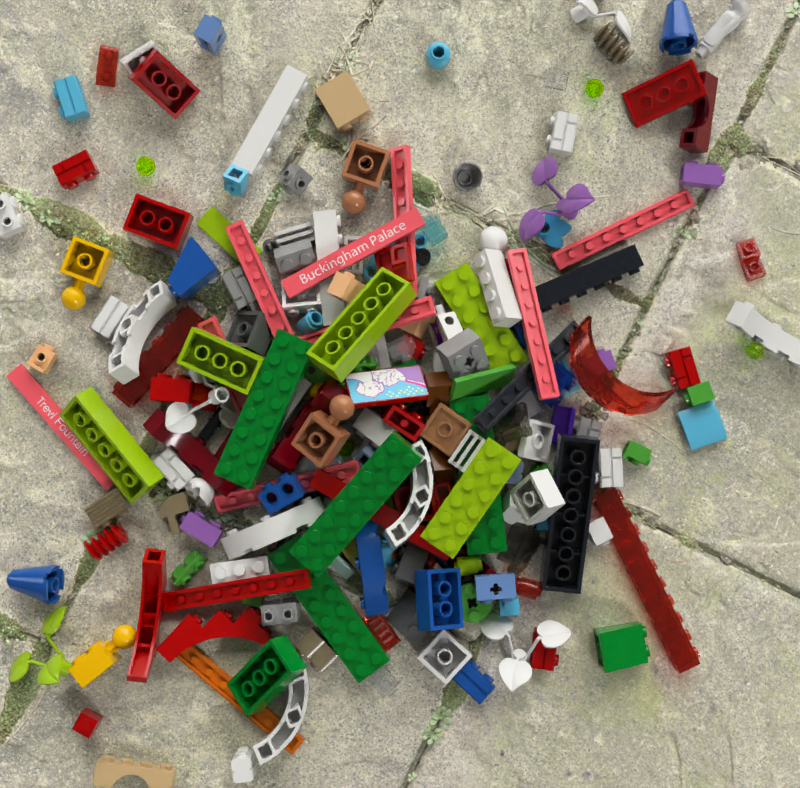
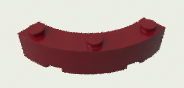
M329 378L318 389L315 398L313 396L309 398L285 429L284 433L287 435L280 443L277 442L270 452L266 463L280 473L292 472L297 467V459L301 452L291 443L310 413L322 410L330 416L329 404L331 400L337 395H347L346 389Z
M157 408L143 424V427L164 445L174 449L176 454L192 468H196L216 491L227 497L237 484L213 474L220 458L206 447L208 443L200 436L196 438L190 432L176 434L168 431L165 427L166 411L163 412Z

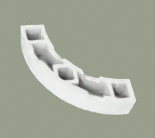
M160 280L147 289L137 305L133 303L121 320L111 344L114 347L108 360L109 374L123 385L139 376V358L147 336L156 323L167 312L177 306L176 297L163 281Z
M736 300L725 321L735 331L745 333L743 337L781 361L786 358L794 363L793 367L800 370V340L783 331L782 326L769 322L755 310V306L750 302L744 301L742 303Z
M422 440L412 445L425 457L410 473L411 485L407 506L400 518L383 532L392 550L402 545L418 528L425 517L433 491L431 460Z
M311 496L300 500V505L273 517L268 514L261 517V522L239 531H237V528L226 532L227 536L220 540L229 560L297 533V530L310 527L325 510L320 497L312 499Z
M307 667L288 685V703L280 722L267 736L253 745L260 765L278 755L288 745L303 721L309 699Z

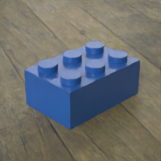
M460 568L414 570L418 630L434 631L464 628Z

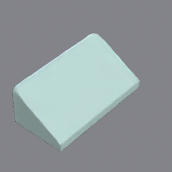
M340 554L330 564L346 580L356 571Z

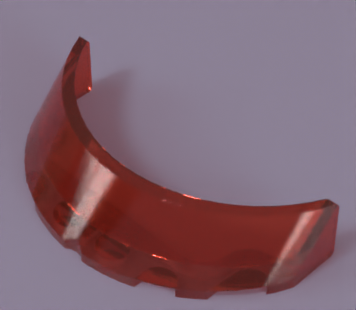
M590 315L580 321L569 335L571 368L575 370L579 379L578 383L585 393L603 408L611 412L623 413L626 416L649 414L656 411L676 392L674 389L656 393L644 392L634 389L617 379L607 369L596 351L592 337V317Z

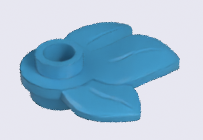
M545 214L544 227L546 232L540 231L536 236L544 239L545 243L550 247H563L561 237L566 235L572 227L567 222L559 220L557 216Z

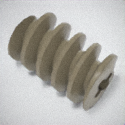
M608 23L596 33L593 40L594 42L600 41L598 46L600 48L604 47L603 53L610 52L608 59L614 58L613 65L622 64L635 51H627L630 45L623 46L622 44L625 39L618 40L620 33L613 34L615 27L609 29L610 23Z

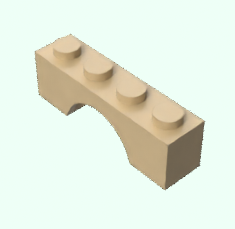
M104 755L96 761L93 786L112 788L119 778L126 775H136L144 779L149 788H174L177 768L172 767L168 763L154 765L151 761H141L140 763L133 762L131 758L117 760L113 756Z

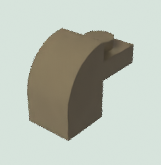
M185 491L166 498L160 506L159 518H168L166 526L168 532H172L173 536L183 533V530L179 528L181 523L179 522L178 514L193 510L188 492Z

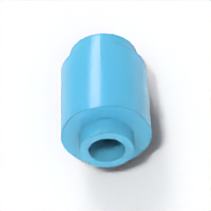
M317 311L308 312L298 321V331L302 335L317 331L323 323L322 315Z

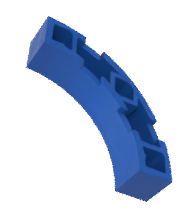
M369 520L355 536L358 555L355 558L356 570L360 569L363 597L360 598L361 609H365L366 617L389 613L381 541L377 531L378 525L372 520Z

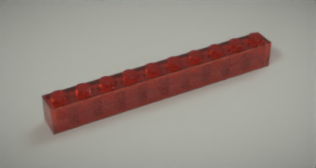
M610 487L594 495L593 501L600 516L604 517L613 535L611 539L675 671L680 674L701 664L698 659L700 654L695 646L692 647L689 641L692 637L687 629L684 630L681 624L683 619L678 611L675 612L672 606L675 602L672 596L666 593L664 589L666 584L661 576L658 577L655 571L658 568L655 561L650 559L647 554L649 549L644 541L641 542L638 536L641 534L636 524L633 525L630 519L632 514L627 506L624 507L621 501L624 499L619 489L616 490L615 487Z

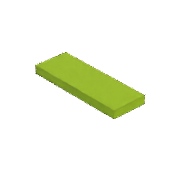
M212 206L196 224L240 263L225 227L232 223ZM255 245V248L258 254L260 255L262 251Z

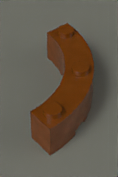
M447 371L424 373V380L429 392V399L421 403V416L425 424L440 402L449 407V395L453 381L449 379ZM422 438L431 460L433 483L454 481L458 468L447 462L450 457Z

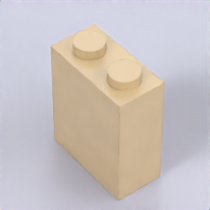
M348 71L314 89L318 100L338 133L349 131L353 128V124L358 121L360 123L366 121L371 114L370 107Z

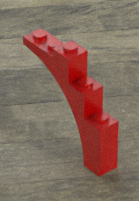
M146 548L143 557L140 612L134 648L126 675L127 681L147 683L153 660L158 652L156 649L160 645L159 627L164 614L163 596L167 586L166 550Z
M250 605L235 622L232 621L233 616L226 609L224 611L220 609L205 626L201 624L203 620L198 615L188 614L156 650L171 663L183 651L205 640L220 637H238L265 645L274 637L270 635L272 631L267 626L260 625L262 621L261 610Z

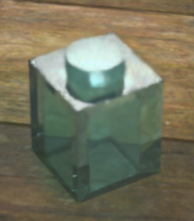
M430 215L423 219L426 226L420 228V230L427 237L431 248L448 238V233L437 215L434 217Z

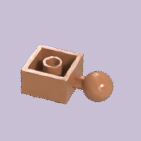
M356 139L353 140L341 174L342 180L354 184L352 190L347 191L342 197V207L346 212L358 214L363 211L366 205V199L363 195L364 188L376 192L379 191L390 159V151ZM369 163L370 168L364 169L362 165Z
M337 395L331 400L329 404L330 416L322 410L311 412L291 443L319 468L331 465L351 434L339 424L341 420L350 418L355 410L353 400L347 395Z

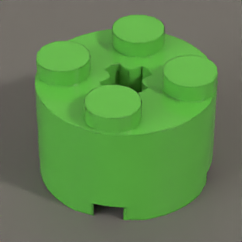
M474 581L462 583L463 620L472 623L479 622L489 614L492 603L481 604L480 601L476 600ZM475 598L476 604L469 606L467 599Z

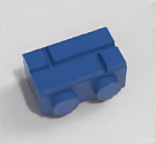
M471 659L452 679L480 705L495 689L494 679L487 672L483 675L478 670L480 666Z

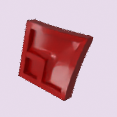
M404 242L389 246L374 253L377 271L384 267L408 282L415 281L410 243Z

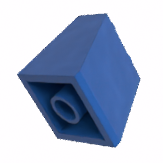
M193 237L188 240L167 280L171 285L168 288L172 294L178 299L182 298L185 301L221 273Z

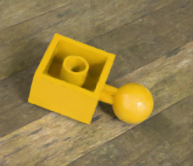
M73 236L59 271L75 278L73 285L67 287L61 294V302L64 307L69 310H79L85 305L86 294L83 289L86 283L101 288L115 254L114 252ZM90 260L89 265H86L85 261Z
M127 624L118 626L113 631L111 641L107 639L104 642L99 640L97 643H94L86 650L88 654L85 652L71 662L73 666L68 671L79 685L84 688L122 658L117 650H126L134 646L136 630Z

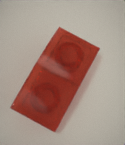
M100 45L95 85L115 88L119 47Z
M755 238L737 242L736 249L747 282L765 277L767 273L760 259L761 252Z

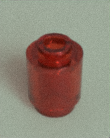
M523 576L522 578H516L515 584L518 596L533 600L541 596L540 581Z

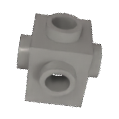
M290 163L278 182L284 186L282 189L290 195L294 193L301 196L313 177L300 166Z

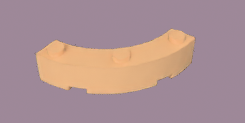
M336 271L327 293L341 301L350 303L365 285L357 281L355 275L348 271H345L344 274ZM424 319L398 328L402 332L422 340L431 319Z

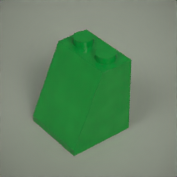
M639 621L593 628L599 667L605 673L648 663L650 650L649 646L645 645L644 639L647 637L646 627L642 626V623Z

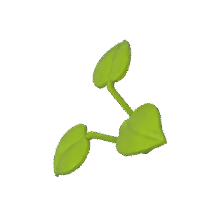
M62 606L52 611L44 620L41 628V633L46 634V639L58 655L53 656L44 664L30 660V652L20 654L10 668L9 681L14 683L23 678L29 664L43 667L37 677V682L41 685L59 684L60 676L66 677L70 673L68 669L72 667V664L64 659L65 655L60 652L50 638V635L54 634L59 628L67 606Z

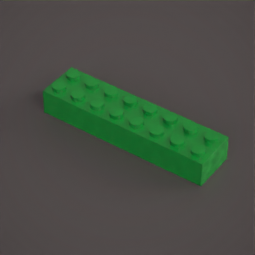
M281 329L277 330L213 474L249 490H254L311 362L306 352L312 347L313 343Z
M489 394L463 397L455 400L449 399L450 408L473 424L471 427L472 431L485 440L488 437L494 440L493 427L484 434L471 420L490 402ZM470 435L457 454V461L474 438L473 435ZM477 439L460 464L462 467L479 445L480 440ZM458 469V475L460 479L463 475V472ZM501 491L467 538L468 555L507 551Z
M393 431L289 550V553L319 578L425 456L400 434Z
M301 532L268 555V558L279 573L306 568L289 553V550L302 537L303 534ZM326 569L319 578L310 571L312 588L296 590L293 593L356 681L360 683L389 662L390 655L329 570Z

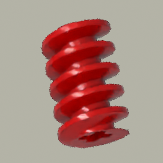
M116 521L117 527L110 524L111 531L104 528V535H101L99 532L96 533L97 540L90 537L91 544L87 541L83 542L91 557L101 560L103 555H109V551L113 552L116 547H121L122 542L127 543L129 541L127 532L118 521Z

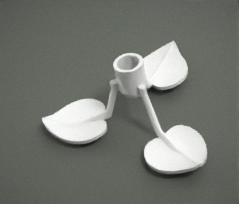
M576 0V3L580 5L570 10L571 16L576 23L586 18L589 21L594 18L614 16L618 27L628 39V44L631 43V27L628 19L620 10L598 14L597 5L594 0Z
M189 369V375L195 383L203 382L205 386L213 390L208 394V401L190 410L186 403H172L167 408L165 415L166 429L176 434L189 432L196 424V418L192 412L210 403L214 405L220 404L222 408L219 412L221 423L226 428L234 429L239 416L229 397L228 390L225 387L209 384L215 380Z
M490 613L480 621L481 631L488 639L498 641L503 639L504 636L507 637L511 658H505L501 661L499 673L503 683L510 692H514L518 687L530 680L532 668L526 661L530 658V654L540 640L544 647L556 648L567 642L571 636V631L561 623L553 620L544 621L537 627V634L539 636L526 653L522 649H513L509 632L513 630L514 624L509 617L500 616L499 613Z

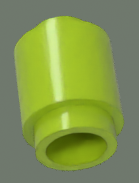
M480 555L457 557V562H454V568H460L461 577L479 573L478 571L483 570Z

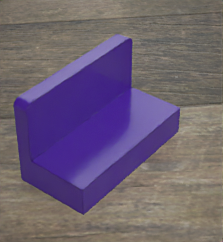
M554 405L551 424L555 425L551 443L557 444L558 433L572 434L576 412L575 407Z

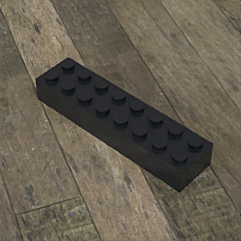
M558 433L552 478L565 504L547 518L539 580L541 590L581 594L600 440L597 437Z

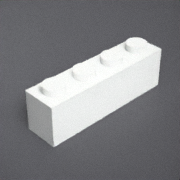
M485 248L474 256L473 260L492 324L497 327L510 328L523 318L502 251Z

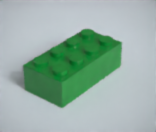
M285 634L270 639L227 683V686L245 715L250 716L263 711L307 666Z

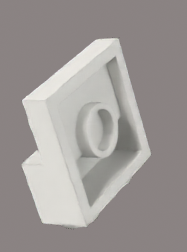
M294 273L289 274V275H286V274L281 275V281H282L283 279H285V278H287V277L293 275ZM281 283L282 307L285 315L297 317L299 313L322 311L319 284L290 299Z
M525 418L517 456L547 463L555 425Z

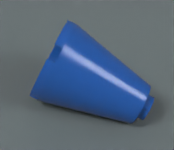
M672 0L667 5L659 48L662 53L667 51L669 55L679 56L690 53L693 47L696 49L698 47V38L686 2Z
M59 565L12 570L8 574L6 581L12 590L47 604H55L61 597L58 593L60 589L63 590L65 577L64 571L59 569Z

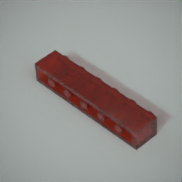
M188 305L178 310L176 319L173 322H168L163 329V334L153 339L150 349L140 354L139 376L124 385L117 381L113 386L112 394L127 407L134 408L150 389L151 377H157V373L163 374L179 356L191 327H198L197 324L205 321Z

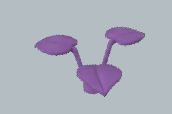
M551 156L545 157L535 167L532 173V182L537 186L546 183L560 199L556 204L557 212L546 210L539 212L536 208L526 212L519 226V235L523 242L534 237L542 230L545 224L543 214L554 215L559 218L564 216L568 220H572L577 216L579 210L595 201L588 188L581 183L574 185L568 190L566 199L560 195L549 182L550 179L556 176L558 170L557 162Z

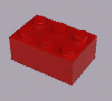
M155 49L146 56L128 77L175 120L200 92L189 79Z
M136 193L123 230L131 235L181 253L194 217L191 213Z

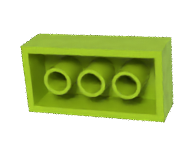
M191 327L176 363L249 395L265 358L203 329Z

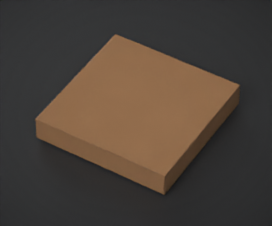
M440 402L426 422V427L420 436L451 457L473 424Z

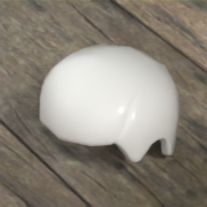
M490 226L482 231L478 246L481 251L486 248L500 250L503 254L507 247L508 237L501 228Z
M192 478L187 483L188 489L193 492V497L200 496L201 505L207 507L215 495L214 488L203 478Z

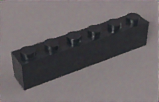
M635 244L536 286L542 314L552 310V306L557 303L562 306L570 302L569 298L576 296L578 299L587 295V291L592 288L597 291L605 287L604 283L611 281L613 284L622 280V276L629 273V276L640 272L639 268L644 264Z

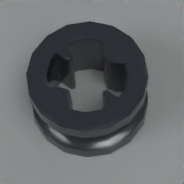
M426 248L417 249L416 263L419 266L427 265L431 258L429 250ZM422 252L423 255L427 254V257H425L426 261L422 262L421 259L418 260V253Z

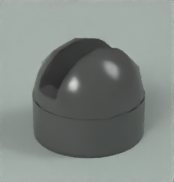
M266 239L262 245L263 250L267 255H274L273 249L270 250L268 243H271L273 249L278 248V244L274 239Z

